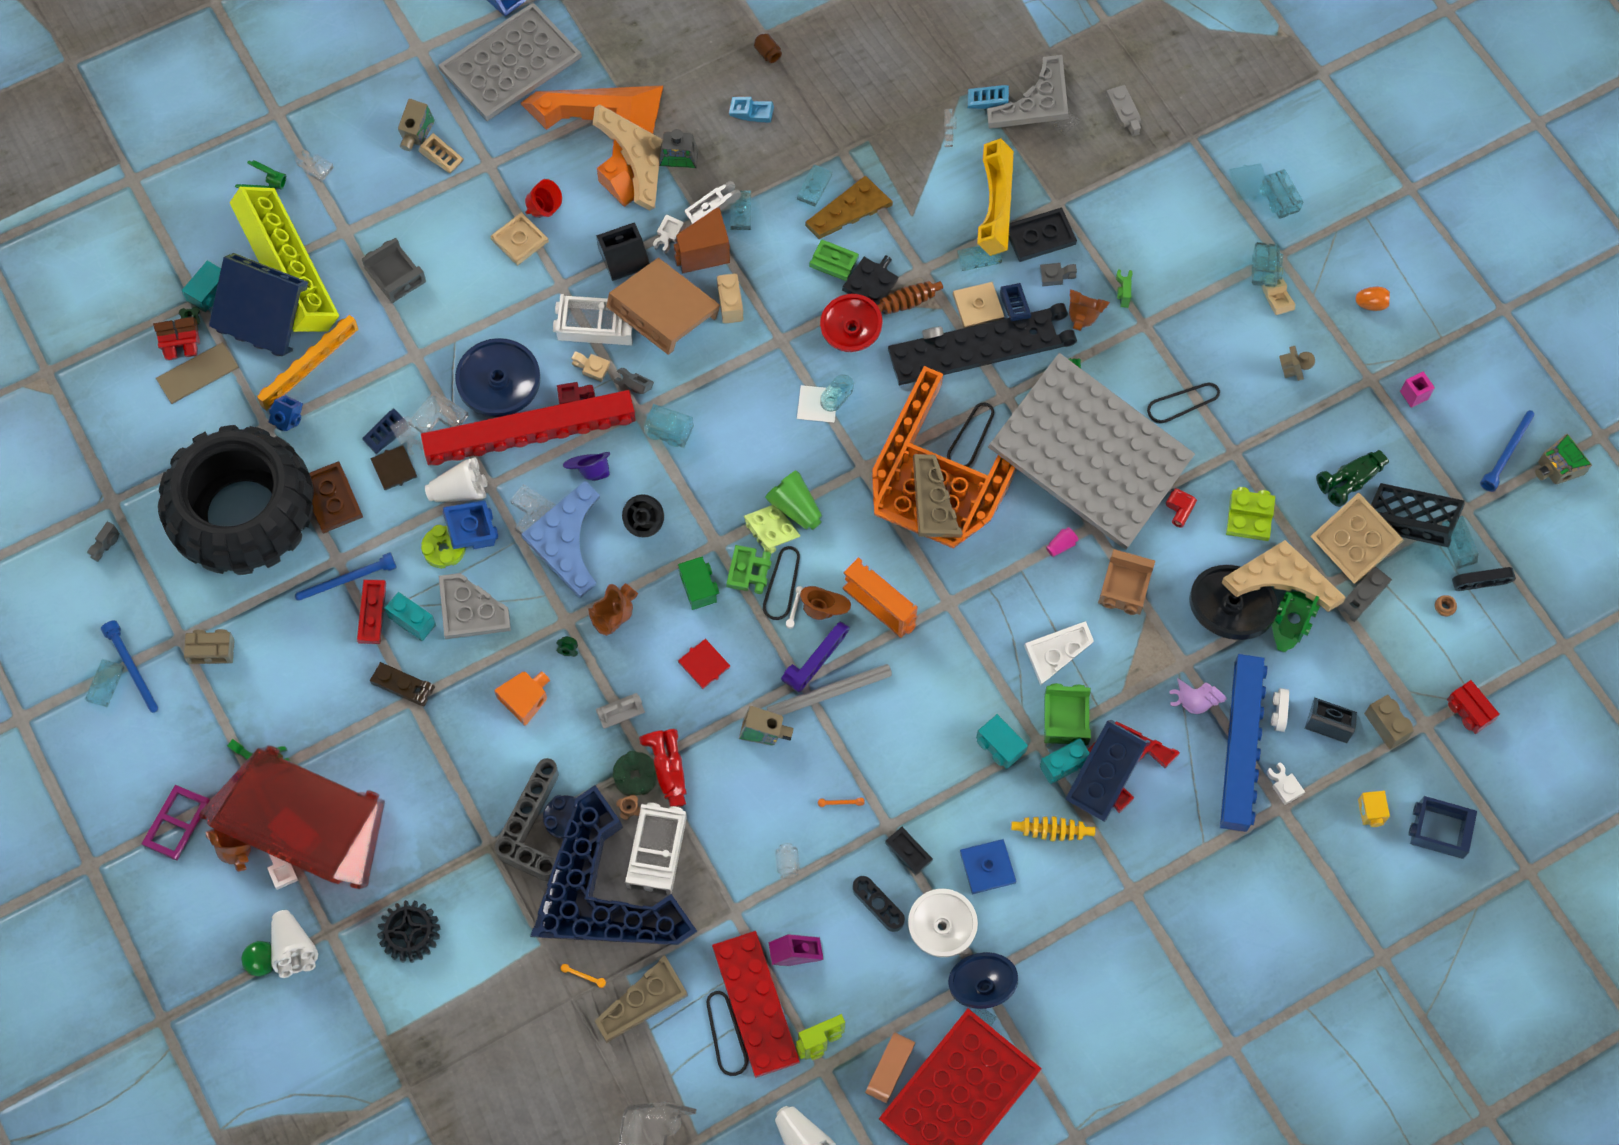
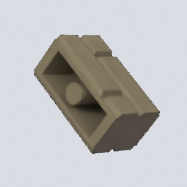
M217 629L215 633L193 630V633L185 634L184 658L188 664L233 663L234 638L231 632L224 629Z

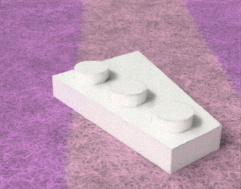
M1085 621L1025 643V649L1040 685L1090 646L1094 640Z

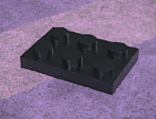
M1062 207L1009 223V240L1019 262L1071 247L1077 243V239Z

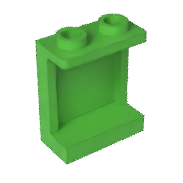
M1058 683L1046 686L1044 693V743L1070 744L1081 739L1085 745H1089L1091 739V729H1089V697L1091 688L1080 684L1068 687Z

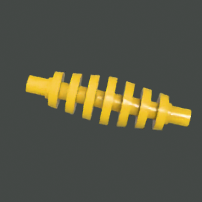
M1047 816L1042 817L1041 823H1039L1038 817H1033L1032 823L1029 822V817L1024 818L1022 822H1011V830L1021 831L1023 836L1027 837L1029 832H1032V838H1037L1038 832H1040L1042 840H1046L1047 833H1049L1050 841L1056 840V834H1058L1059 841H1064L1065 834H1067L1068 841L1073 840L1074 835H1077V840H1082L1085 836H1095V827H1085L1082 821H1078L1077 826H1075V821L1069 819L1068 825H1066V819L1061 817L1058 825L1056 816H1051L1050 824H1048Z

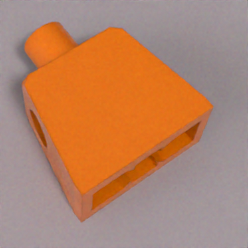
M524 671L494 690L495 695L526 726L547 700L543 687L550 682V679L542 671L533 679Z

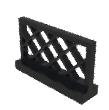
M1380 483L1371 505L1374 509L1383 506L1386 508L1387 512L1378 513L1402 538L1449 548L1451 536L1464 508L1465 500ZM1386 491L1393 493L1394 496L1384 499L1382 494ZM1410 496L1415 500L1405 504L1402 498ZM1398 500L1401 506L1391 509L1388 504ZM1434 501L1436 505L1426 508L1423 503ZM1419 505L1422 510L1412 514L1409 508ZM1449 505L1457 506L1456 510L1448 513L1444 507ZM1440 509L1443 515L1433 518L1430 513ZM1404 510L1408 514V516L1406 517H1400L1395 515ZM1424 515H1426L1429 519V521L1426 522L1416 520L1417 518L1422 517ZM1448 520L1450 525L1447 527L1437 523Z

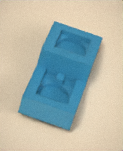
M732 97L729 115L742 120L771 123L774 105L772 101H753L751 97Z

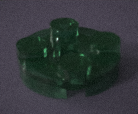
M629 751L621 756L613 767V779L616 788L626 796L648 794L657 783L653 759L645 753ZM632 770H639L641 775L639 778H630Z

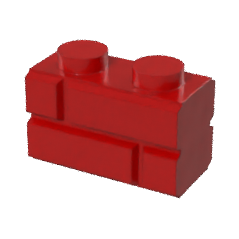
M1472 680L1456 689L1447 698L1451 711L1458 713L1463 719L1462 723L1469 731L1472 730L1474 734H1477L1493 723L1500 715Z

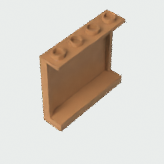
M657 258L609 292L606 307L669 355L674 351L678 340L709 317L715 320L720 304L671 268L667 263Z

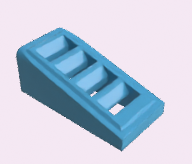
M1009 85L968 89V108H993L1004 105L1009 101ZM974 96H978V101H974Z

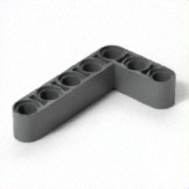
M544 758L537 764L495 843V851L500 861L543 881H549L552 869L545 873L541 871V868L547 864L554 866L555 860L551 856L525 845L524 842L559 776L555 761L549 758ZM546 768L553 769V772L549 775L542 773ZM536 787L543 789L540 794L532 793V790ZM525 807L533 808L529 814L521 812ZM516 826L522 827V830H521L520 833H518V834H513V833H511V830H512L514 827H516ZM510 846L512 849L509 853L503 854L500 852L503 847ZM525 855L532 857L528 863H522L521 858Z

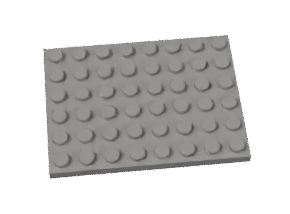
M1058 353L988 446V448L1125 550L1135 539L1195 455V453L1060 353Z

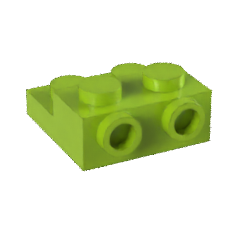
M1246 487L1233 489L1229 501L1226 535L1269 541L1272 517L1274 515L1275 496L1270 495L1271 493L1266 490L1254 493L1249 492V489Z
M842 1014L798 1032L796 1050L800 1059L805 1058L806 1060L811 1058L816 1060L824 1056V1052L827 1051L828 1040L829 1042H834L842 1037V1034L845 1032L846 1023Z

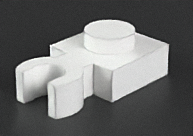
M666 215L657 230V234L660 237L654 240V248L657 249L660 244H665L662 250L664 253H667L670 249V241L677 242L676 235L683 231L685 227L684 222Z
M1278 763L1276 767L1279 773L1276 774L1269 768L1267 775L1270 779L1276 781L1272 787L1284 805L1302 796L1305 791L1293 774L1286 776L1284 765Z

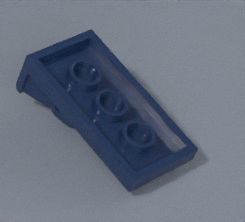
M1108 720L1065 800L1105 822L1146 746H1149L1151 742L1143 740L1115 724V721Z

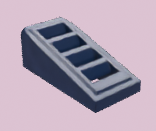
M1021 283L1001 286L1000 297L1010 320L1016 321L1031 318Z
M393 408L362 440L377 454L409 429L407 421ZM387 426L392 429L390 432L386 429ZM380 432L385 435L384 438L379 434ZM373 437L379 441L378 444L372 440Z

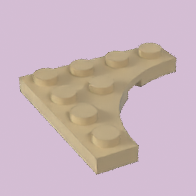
M596 106L594 109L593 125L604 132L611 140L615 139L623 149L620 152L627 165L632 167L635 176L632 179L634 203L649 211L654 209L662 139L604 106Z
M1286 540L1225 576L1222 584L1236 597L1250 591L1259 590L1260 587L1274 586V589L1286 591L1294 589L1305 593V597L1314 601L1316 596H1319L1317 604L1322 606L1327 612L1342 604L1346 598Z

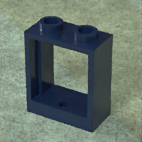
M1424 796L1420 802H1416L1413 809V815H1416L1415 823H1411L1408 833L1409 836H1412L1410 844L1464 859L1470 851L1477 811ZM1425 810L1462 820L1457 846L1420 835Z

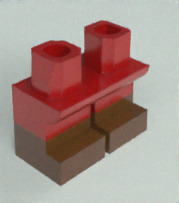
M189 317L153 323L157 334L158 348L162 350L165 360L178 359L176 348L183 347L185 357L197 356V345L200 344L197 319Z

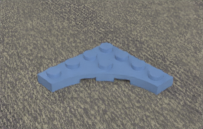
M586 480L521 534L526 543L579 598L596 585V581L591 577L584 565L579 546L580 528L583 519L592 505L600 498V495Z

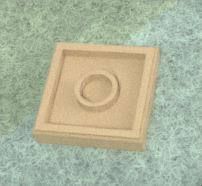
M522 212L490 236L491 240L517 266L549 242L548 238Z

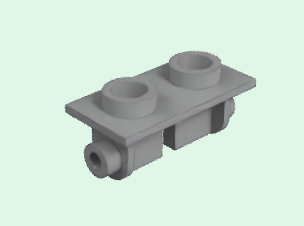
M637 693L596 709L604 729L645 713L641 698Z

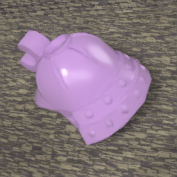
M1178 678L1179 690L1174 689L1170 691V694H1177L1179 696L1177 702H1170L1171 706L1175 707L1182 704L1191 714L1204 713L1213 705L1216 706L1227 699L1215 686L1212 687L1210 684L1204 683L1200 688L1193 689Z

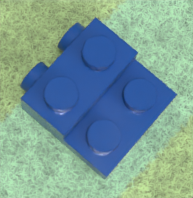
M485 500L443 507L442 512L453 549L472 546L473 549H479L495 545V541L498 539V531L496 526L493 527L492 510L487 508Z

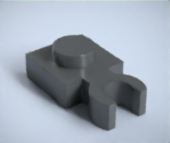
M107 521L95 537V544L87 551L91 555V559L98 562L103 556L104 550L108 551L117 542L120 533L114 524Z

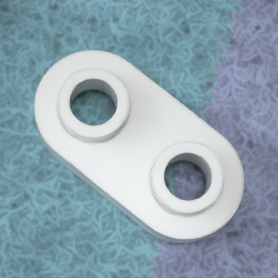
M1279 688L1278 692H1274L1273 705H1276V712L1272 713L1271 726H1274L1275 731L1285 732L1288 718L1289 689Z

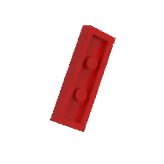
M363 579L357 635L358 644H380L387 584L385 580Z

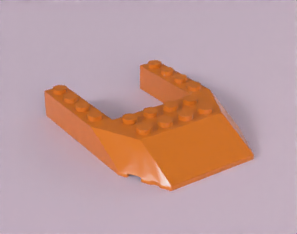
M924 366L872 469L874 515L918 533L913 456L914 454L936 455L944 478V486L950 495L949 500L952 509L955 510L958 526L961 527L963 535L961 538H927L954 549L991 521L1006 495L1017 469L997 455L989 474L986 475L913 444L942 386L943 373Z

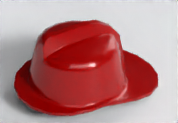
M550 179L539 181L525 198L527 207L525 213L532 214L537 218L552 216L562 204V193L558 185Z

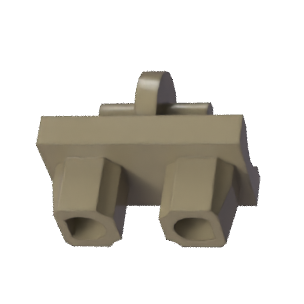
M1291 346L1289 347L1290 353L1279 356L1285 378L1297 376L1298 381L1303 380L1304 377L1301 369H1311L1315 364V357L1310 352H1302L1298 355L1296 347Z

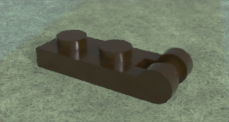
M382 662L379 663L370 679L371 684L420 706L426 705L429 693H432L435 689L432 683L420 680ZM417 688L421 689L419 694H415Z

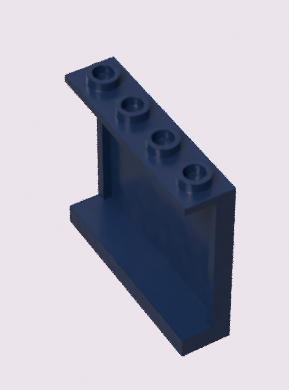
M236 253L224 256L209 327L216 329L218 333L234 336L238 341L252 343L256 348L272 351L273 355L284 356L293 351V348L289 347V341L300 293L307 290L308 282Z

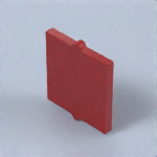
M706 638L694 648L691 647L690 651L678 660V663L702 689L712 681L718 680L719 676L730 668L729 663Z

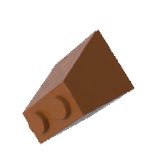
M719 207L713 209L676 235L677 243L673 244L676 266L681 267L682 274L730 263L729 239Z

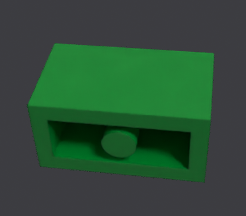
M702 556L679 563V575L691 609L695 610L717 603L716 595L719 594V589L716 581H711L710 575L713 574L709 562L705 563Z

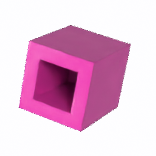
M1423 371L1406 379L1400 392L1412 408L1429 400L1435 387Z

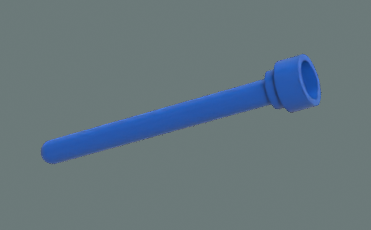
M1529 410L1526 412L1492 472L1485 474L1482 478L1480 485L1485 490L1494 492L1500 484L1499 475L1535 415L1533 411Z
M391 552L382 555L383 557L378 562L299 591L295 594V599L300 601L381 569L391 571L396 569L397 566Z
M116 620L105 623L101 627L104 637L112 640L149 711L152 713L157 712L158 706L120 638L121 628Z

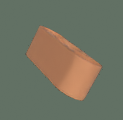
M896 1032L893 1033L867 1087L866 1094L887 1104L916 1042Z

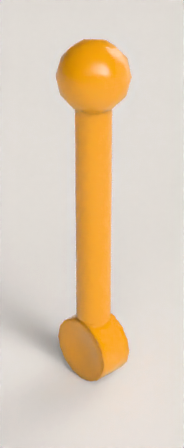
M568 964L561 965L560 969L563 973L569 972L596 983L599 988H603L606 985V981L603 978L596 979L570 968Z

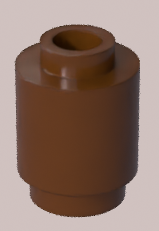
M760 34L756 37L754 48L765 61L774 63L780 59L782 55L781 48L769 34Z

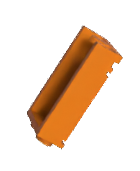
M858 557L844 571L845 580L848 583L843 587V590L900 638L906 633L910 634L916 627L918 606H913L912 602L872 569L869 571L867 565L864 567L862 560Z

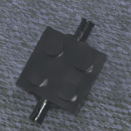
M885 255L880 264L864 256L843 285L842 291L847 294L866 296L874 301L876 305H879L880 299L888 296L899 278L887 270V266L892 259Z

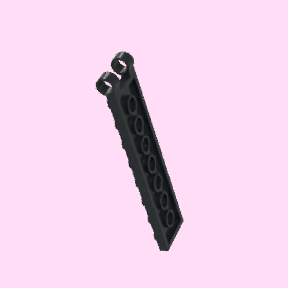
M1057 303L1048 309L1031 312V318L1016 321L1005 318L946 332L937 337L920 338L888 346V353L898 385L900 386L916 382L924 366L946 375L1052 349L1069 347L1077 342L1074 330L1071 329L1056 335L1052 321L1062 320L1068 316L1065 304ZM1032 329L1036 330L1037 334L1033 335L1029 331Z

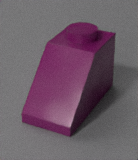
M787 934L768 942L772 965L793 966L824 960L820 937Z

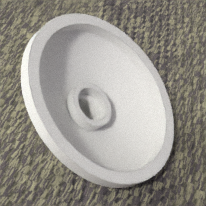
M935 889L920 896L913 904L908 919L909 932L915 944L927 954L936 957H952L966 950L973 942L978 926L977 915L970 901L962 894L950 889ZM944 924L946 929L940 930L938 925Z

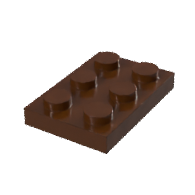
M339 461L309 473L314 489L312 500L313 512L323 534L363 518Z

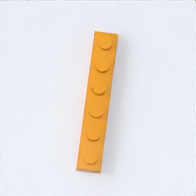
M350 314L345 319H341L336 327L330 332L325 333L316 345L309 347L300 359L295 360L284 373H280L268 387H264L257 396L261 407L266 411L270 409L275 399L288 393L358 331L356 320Z

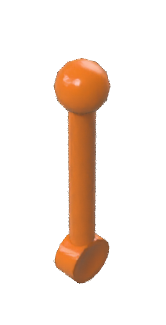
M821 798L817 803L820 807L841 804L862 806L865 804L864 798H857L856 800H825Z

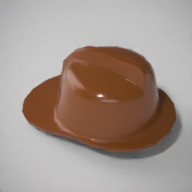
M808 586L801 590L800 598L804 603L803 610L813 619H827L832 617V615L845 614L851 609L850 600L841 594L816 586Z

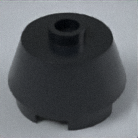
M636 495L629 499L623 508V524L634 536L650 537L656 534L663 525V507L657 499L650 495Z

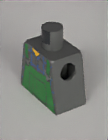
M680 129L664 132L660 147L659 166L697 168L698 147L693 134L683 133Z

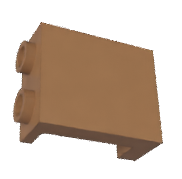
M1113 549L1098 603L1109 609L1117 608L1124 610L1125 613L1130 615H1140L1155 560Z

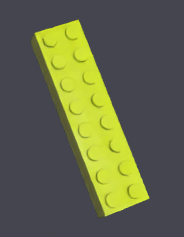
M240 186L229 203L259 263L308 282L307 290L300 293L292 328L293 331L328 332L338 319L339 314L275 188Z

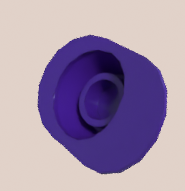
M610 452L576 456L565 461L563 467L566 469H578L586 480H601L610 475L607 460Z

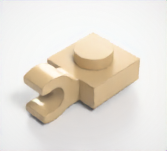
M574 352L571 358L573 360L572 365L583 368V375L600 382L603 381L610 366V361L593 354L586 358L583 354Z

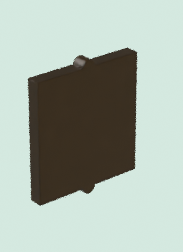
M403 445L389 451L385 450L384 453L370 458L384 490L397 485L402 486L404 482L417 478Z

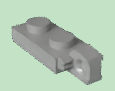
M1122 85L1106 90V97L1120 126L1128 127L1132 137L1139 135L1141 118L1126 86Z

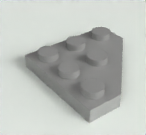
M461 573L439 576L445 639L511 631L509 609L507 606L496 601L489 593L478 585H474Z

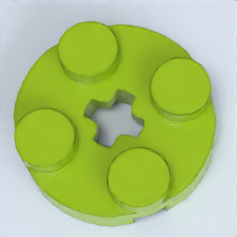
M435 525L425 534L421 543L424 558L431 566L442 569L446 568L445 566H454L462 560L465 554V547L453 549L447 526ZM447 543L449 548L439 551V545Z

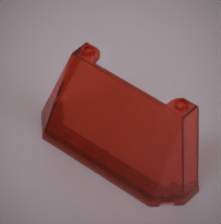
M267 745V747L258 748L200 811L199 816L205 820L208 818L207 824L220 832L329 882L339 884L340 882L347 881L351 882L350 886L352 888L362 889L369 884L385 801L380 799V795L370 790H367L366 793L356 792L285 760L283 755L279 753L280 749Z

